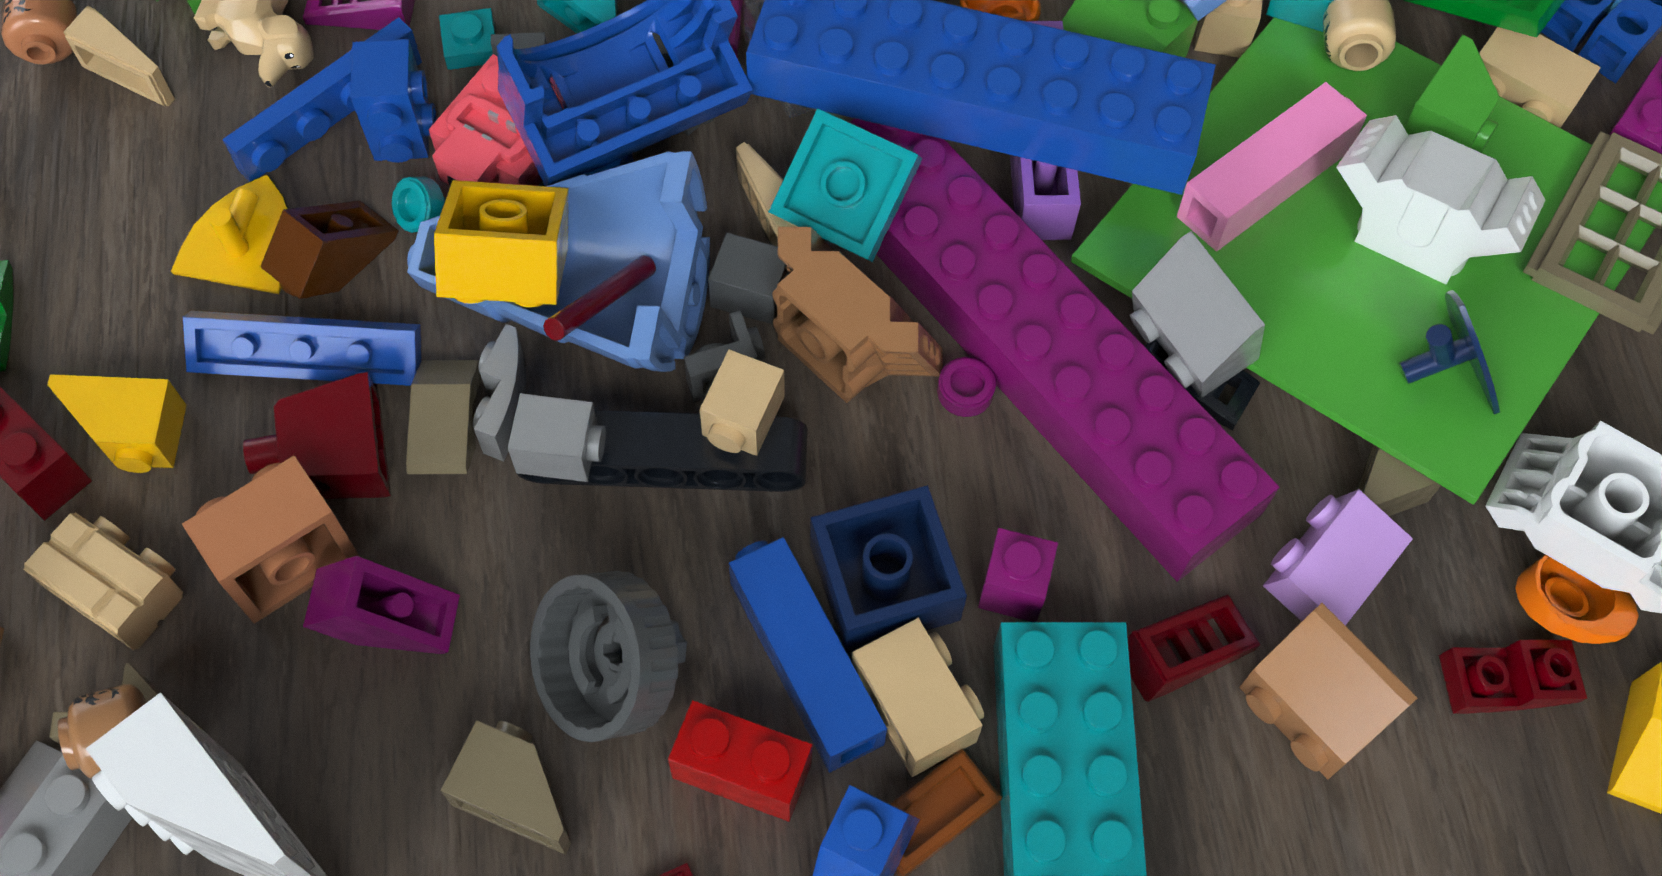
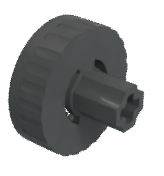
M620 571L568 576L555 583L548 590L535 614L530 640L531 668L535 686L541 702L551 719L560 729L575 739L585 742H596L646 731L648 727L654 726L668 709V704L675 692V683L678 678L679 669L678 664L685 662L687 641L679 631L678 622L670 619L669 612L660 600V596L642 578H638L629 572ZM607 616H609L610 622L602 626V628L598 632V629L604 621V619Z

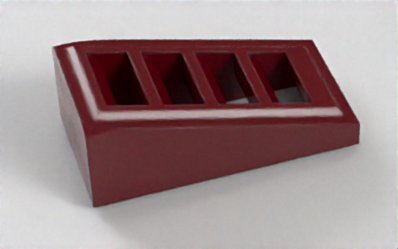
M1227 594L1133 631L1128 637L1131 679L1143 699L1149 702L1255 651L1260 646V643ZM1214 619L1228 641V645H1222L1208 623L1209 620ZM1188 630H1193L1206 654L1201 652ZM1171 639L1184 663L1180 664L1169 646L1168 640Z

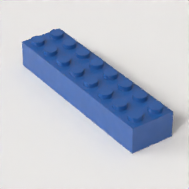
M764 0L746 51L747 79L753 89L751 93L753 95L808 108H818L825 112L1180 195L1183 194L1197 155L1216 66L1207 62L934 0Z

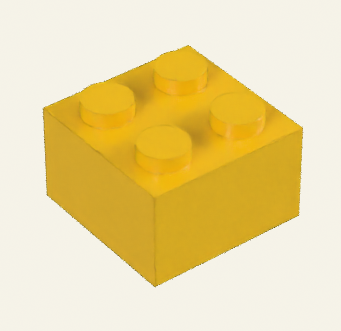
M452 180L434 232L436 297L455 298L459 302L469 304L489 300L514 302L523 307H538L543 304L557 305L568 252L569 188Z

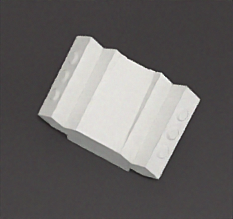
M1396 115L1369 120L1336 167L1362 207V214L1357 224L1359 233L1354 242L1444 284H1447L1451 276L1461 272L1470 257L1521 252L1545 202V198L1533 176L1507 179L1496 159L1432 130L1408 135Z
M1601 420L1590 431L1574 438L1521 433L1485 505L1498 527L1524 531L1535 549L1602 588L1629 592L1640 610L1662 614V455Z

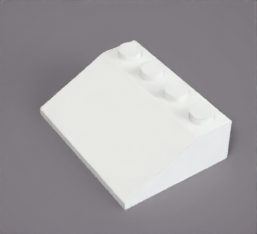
M161 692L86 748L101 769L92 777V781L107 801L118 811L125 808L142 827L149 824L163 841L166 842L168 839H171L183 854L188 855L191 851L196 850L213 863L244 876H327L245 768Z

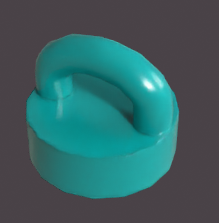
M425 176L403 178L397 183L392 194L393 214L397 223L405 231L415 233L418 232L420 222L440 216L446 198L443 196L439 185L431 178Z

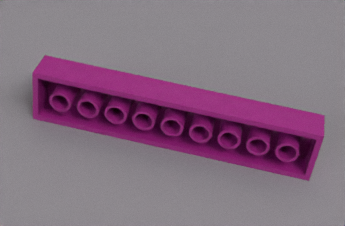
M855 118L849 121V123L914 152L922 158L876 255L971 358L978 359L989 366L995 376L996 386L1176 582L1264 513L1280 487L945 139Z

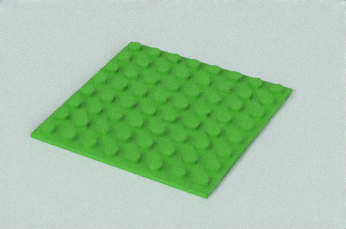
M1274 17L1210 92L1197 155L1187 182L1325 82L1344 97L1350 99L1356 107L1367 115L1361 131L1369 120L1393 115L1398 117L1405 128L1416 102L1442 65L1395 42V48L1390 56L1371 69L1353 71L1341 68L1330 61L1324 49L1323 32ZM1500 97L1489 118L1497 122L1498 126L1482 154L1496 159L1507 179L1533 176L1545 198L1544 205L1521 252L1470 257L1461 272L1451 276L1447 284H1444L1354 242L1359 233L1357 224L1362 214V207L1336 168L1342 158L1217 252L1193 232L1265 324L1259 359L1246 367L1247 369L1473 505L1599 315L1598 312L1532 281V276L1523 273L1592 145ZM1618 163L1606 187L1635 200L1647 176ZM1657 181L1646 206L1661 213L1662 183ZM1132 184L1073 253L1071 262L1132 299V290L1182 236L1192 231L1176 217L1183 194L1180 195ZM1598 201L1584 227L1614 240L1627 214ZM1637 220L1625 246L1640 252L1656 227ZM1577 240L1563 267L1593 280L1606 254ZM1617 259L1604 286L1614 291L1630 268V265ZM1450 290L1456 292L1465 304L1478 337L1499 404L1500 413L1495 415L1470 361L1410 384L1407 383L1399 362L1430 351L1426 339V333L1430 327L1437 324L1446 325L1451 330L1453 341L1459 339L1450 321L1446 306L1445 294Z

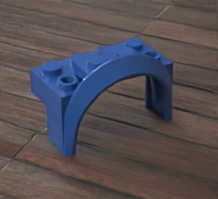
M646 0L634 8L585 31L548 44L525 49H515L511 35L505 36L496 46L499 65L498 91L544 185L549 186L588 173L747 104L753 89L728 41L738 17L731 1ZM653 33L660 36L673 62V67L669 68L652 35ZM549 79H550V81H551V83H552V85H553V87H554V89H555V91H556V93H557V95H558V97H559V99H560V101H561V103H562V105H563V107H564V110H563V108H562V106H561V104H560V102H559V100H558V98H557V96H556V94H555V92H554V90H553V88H552V86H551V84H550V82H549Z

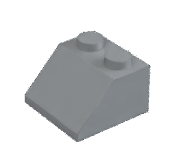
M1188 232L1175 243L1132 290L1134 312L1129 316L1133 325L1147 343L1150 344L1157 340L1169 357L1164 360V363L1169 373L1184 388L1191 385L1200 398H1202L1259 359L1265 324L1193 232Z
M36 740L0 789V876H92L133 817L125 808L120 811L115 809L101 794L92 779L86 777L81 769L70 770L62 752Z

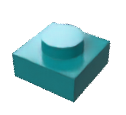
M491 8L439 15L443 53L447 69L452 70L484 65L493 54L491 34H496Z

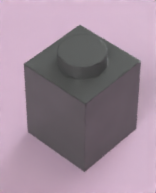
M726 232L708 279L710 306L730 313L740 310L744 317L773 324V319L778 315L777 305L774 302L772 293L777 288V284L790 274L785 268L787 265L777 255L778 246Z

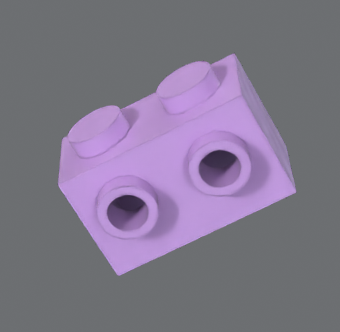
M1360 489L1338 498L1328 495L1321 500L1307 516L1306 521L1311 526L1301 539L1294 538L1280 549L1271 562V565L1276 570L1264 583L1263 587L1300 621H1303L1315 608L1323 603L1346 626L1413 540L1408 533Z

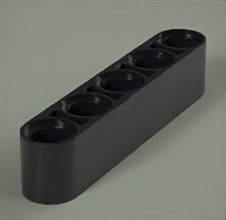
M594 410L597 424L605 426L606 439L601 462L592 461L588 482L516 473L524 480L541 484L787 492L798 490L806 483L808 428L800 420L775 416L762 447L756 456L742 450L739 453H730L714 446L707 437L702 435L700 414Z

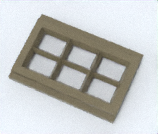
M1600 131L1523 273L1532 276V281L1639 333L1641 330H1644L1653 335L1662 321V245L1655 259H1652L1625 246V243L1637 220L1662 230V213L1646 206L1657 181L1662 183V154L1614 132L1608 135ZM1618 163L1647 176L1635 200L1606 187ZM1598 201L1627 214L1614 240L1584 227ZM1577 240L1606 254L1593 280L1563 267ZM1617 259L1647 273L1634 300L1604 286Z

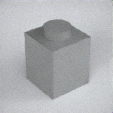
M520 393L508 451L515 471L518 474L588 482L592 461L601 462L606 429L605 426L597 424L593 402Z

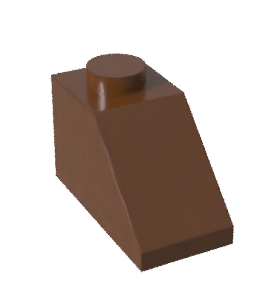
M361 201L284 209L260 267L276 279L286 293L299 299L339 292L396 239L399 230Z

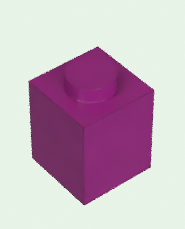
M998 528L978 608L1030 622H1037L1046 599L1058 542Z

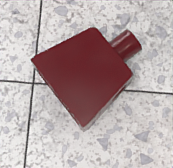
M368 372L358 373L279 399L274 404L276 434L245 439L243 441L244 459L250 474H256L268 465L282 463L295 456L323 499L384 498L391 496L380 397Z

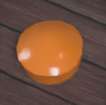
M1543 555L1528 566L1517 579L1515 589L1519 603L1530 618L1551 633L1580 643L1602 644L1617 642L1627 637L1636 626L1639 615L1635 600L1629 592L1602 588L1547 555Z

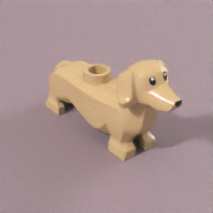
M201 0L194 16L196 23L202 30L210 31L217 27V29L211 31L208 38L214 50L225 48L232 41L238 51L244 55H261L258 68L259 77L269 88L273 87L288 70L303 69L314 58L313 45L308 31L291 17L283 15L289 0Z

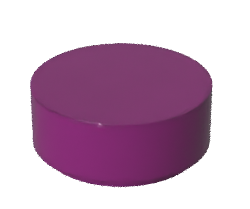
M970 357L954 359L946 364L940 373L937 387L938 399L942 406L954 415L961 417L979 415L990 406L996 388L995 376L989 366L978 359Z

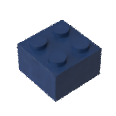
M928 485L810 517V547L841 644L846 653L853 652L917 618L920 619L926 630L961 621L967 594Z

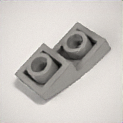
M505 324L496 342L490 341L481 354L478 370L488 396L481 400L473 418V428L483 454L503 462L509 452L508 444L520 393L525 394L526 366L523 349L516 327Z

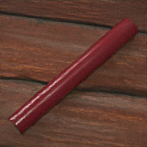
M645 255L638 257L549 317L543 325L546 335L555 341L564 338L651 277L656 271L654 261Z

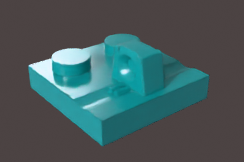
M817 108L768 212L798 227H812L821 238L873 262L922 158L914 152Z

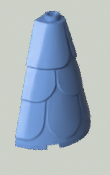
M668 151L589 176L582 174L546 186L569 188L568 252L557 305L543 304L538 307H523L514 302L489 300L469 304L459 302L455 298H446L499 322L513 321L547 336L543 327L545 320L638 257L645 255L654 261L656 265L655 273L564 338L558 340V342L564 344L571 342L635 369L645 368L659 372L675 370V361L673 360L684 359L685 356H688L695 343L705 308L709 279L710 237H702L703 225L697 214V211H706L707 202L701 174L692 151H680L677 153ZM440 216L420 222L415 244L410 247L407 257V273L421 288L436 294L434 232Z

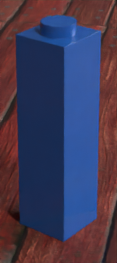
M782 537L770 544L767 541H758L743 548L735 556L736 560L729 562L730 584L828 772L831 773L884 746L887 727L785 538Z

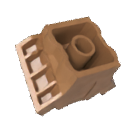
M778 227L777 255L787 265L785 267L786 270L790 272L777 284V288L772 293L774 302L777 305L778 316L773 319V326L778 334V340L841 399L848 403L865 387L888 375L940 376L943 369V348L919 322H914L891 296L887 295L840 251H834L812 227Z

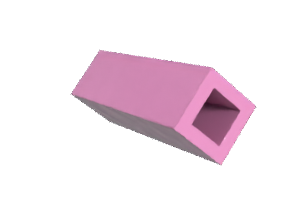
M1327 82L1323 83L1187 182L1176 217L1217 252L1344 157L1358 137L1367 115L1356 107L1350 99L1344 97Z

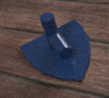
M1450 290L1445 294L1446 306L1450 321L1459 339L1453 341L1451 330L1446 325L1437 324L1430 327L1426 333L1430 351L1399 362L1407 383L1410 384L1470 361L1495 415L1500 413L1499 404L1478 337L1465 304L1456 292Z

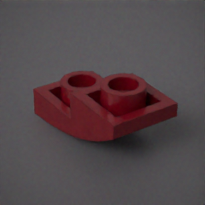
M1518 640L1505 648L1452 647L1439 655L1453 714L1535 709L1578 703L1587 699L1572 640Z

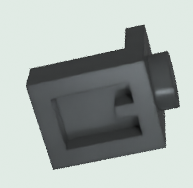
M740 310L729 313L732 343L726 345L722 343L708 344L699 348L694 354L684 357L686 381L693 402L705 399L728 350L759 361L765 359L764 346L757 327L747 328Z

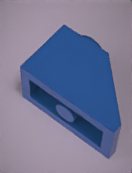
M849 785L820 845L813 876H894L920 819L863 790Z

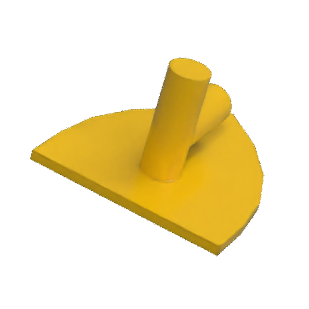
M268 175L237 187L214 203L193 225L183 242L171 269L172 274L274 294L280 293L281 287L279 282L260 267L282 211L287 209L283 196Z

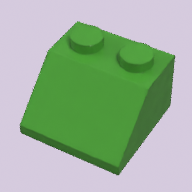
M1075 0L1062 20L1063 30L1180 57L1187 56L1198 23L1189 9L1178 0Z

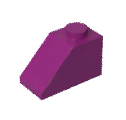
M356 555L316 569L303 627L358 646L444 654L449 652L460 595Z

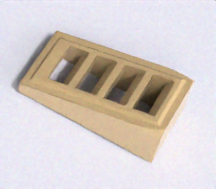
M90 6L85 7L64 31L65 38L82 67L162 106L169 107L175 100L159 67L94 8Z
M743 142L736 147L738 180L771 245L778 246V227H798L768 212L783 179L749 144Z

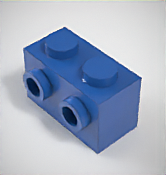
M409 39L352 42L350 98L374 161L387 160L399 163L409 159L429 158V128L437 120L435 104L428 101L426 75L424 70H418Z

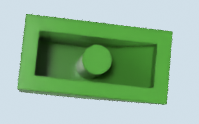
M1465 35L1461 36L1416 102L1404 128L1408 135L1432 130L1482 153L1498 126L1497 122L1489 118L1500 96L1473 39Z

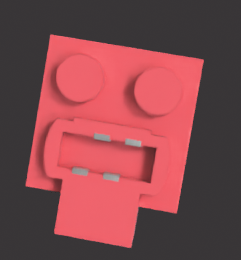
M492 54L429 128L435 149L432 157L439 178L450 186L452 180L538 186L542 181L498 91L499 65L498 56ZM552 86V88H553V90H554V92H555V94H556V96H557V98H558V100H559V102H560V104H561V106H562V108H563V110H564V107H563V105H562V103H561V101H560V99H559V97H558V95H557V93H556L554 87Z

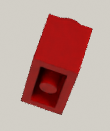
M692 700L668 757V763L673 779L790 822L812 765L813 744Z

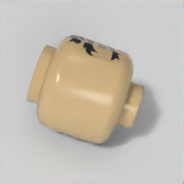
M1334 0L1329 4L1323 15L1324 49L1330 61L1341 68L1365 71L1379 65L1390 56L1395 48L1396 28L1394 11L1388 0Z

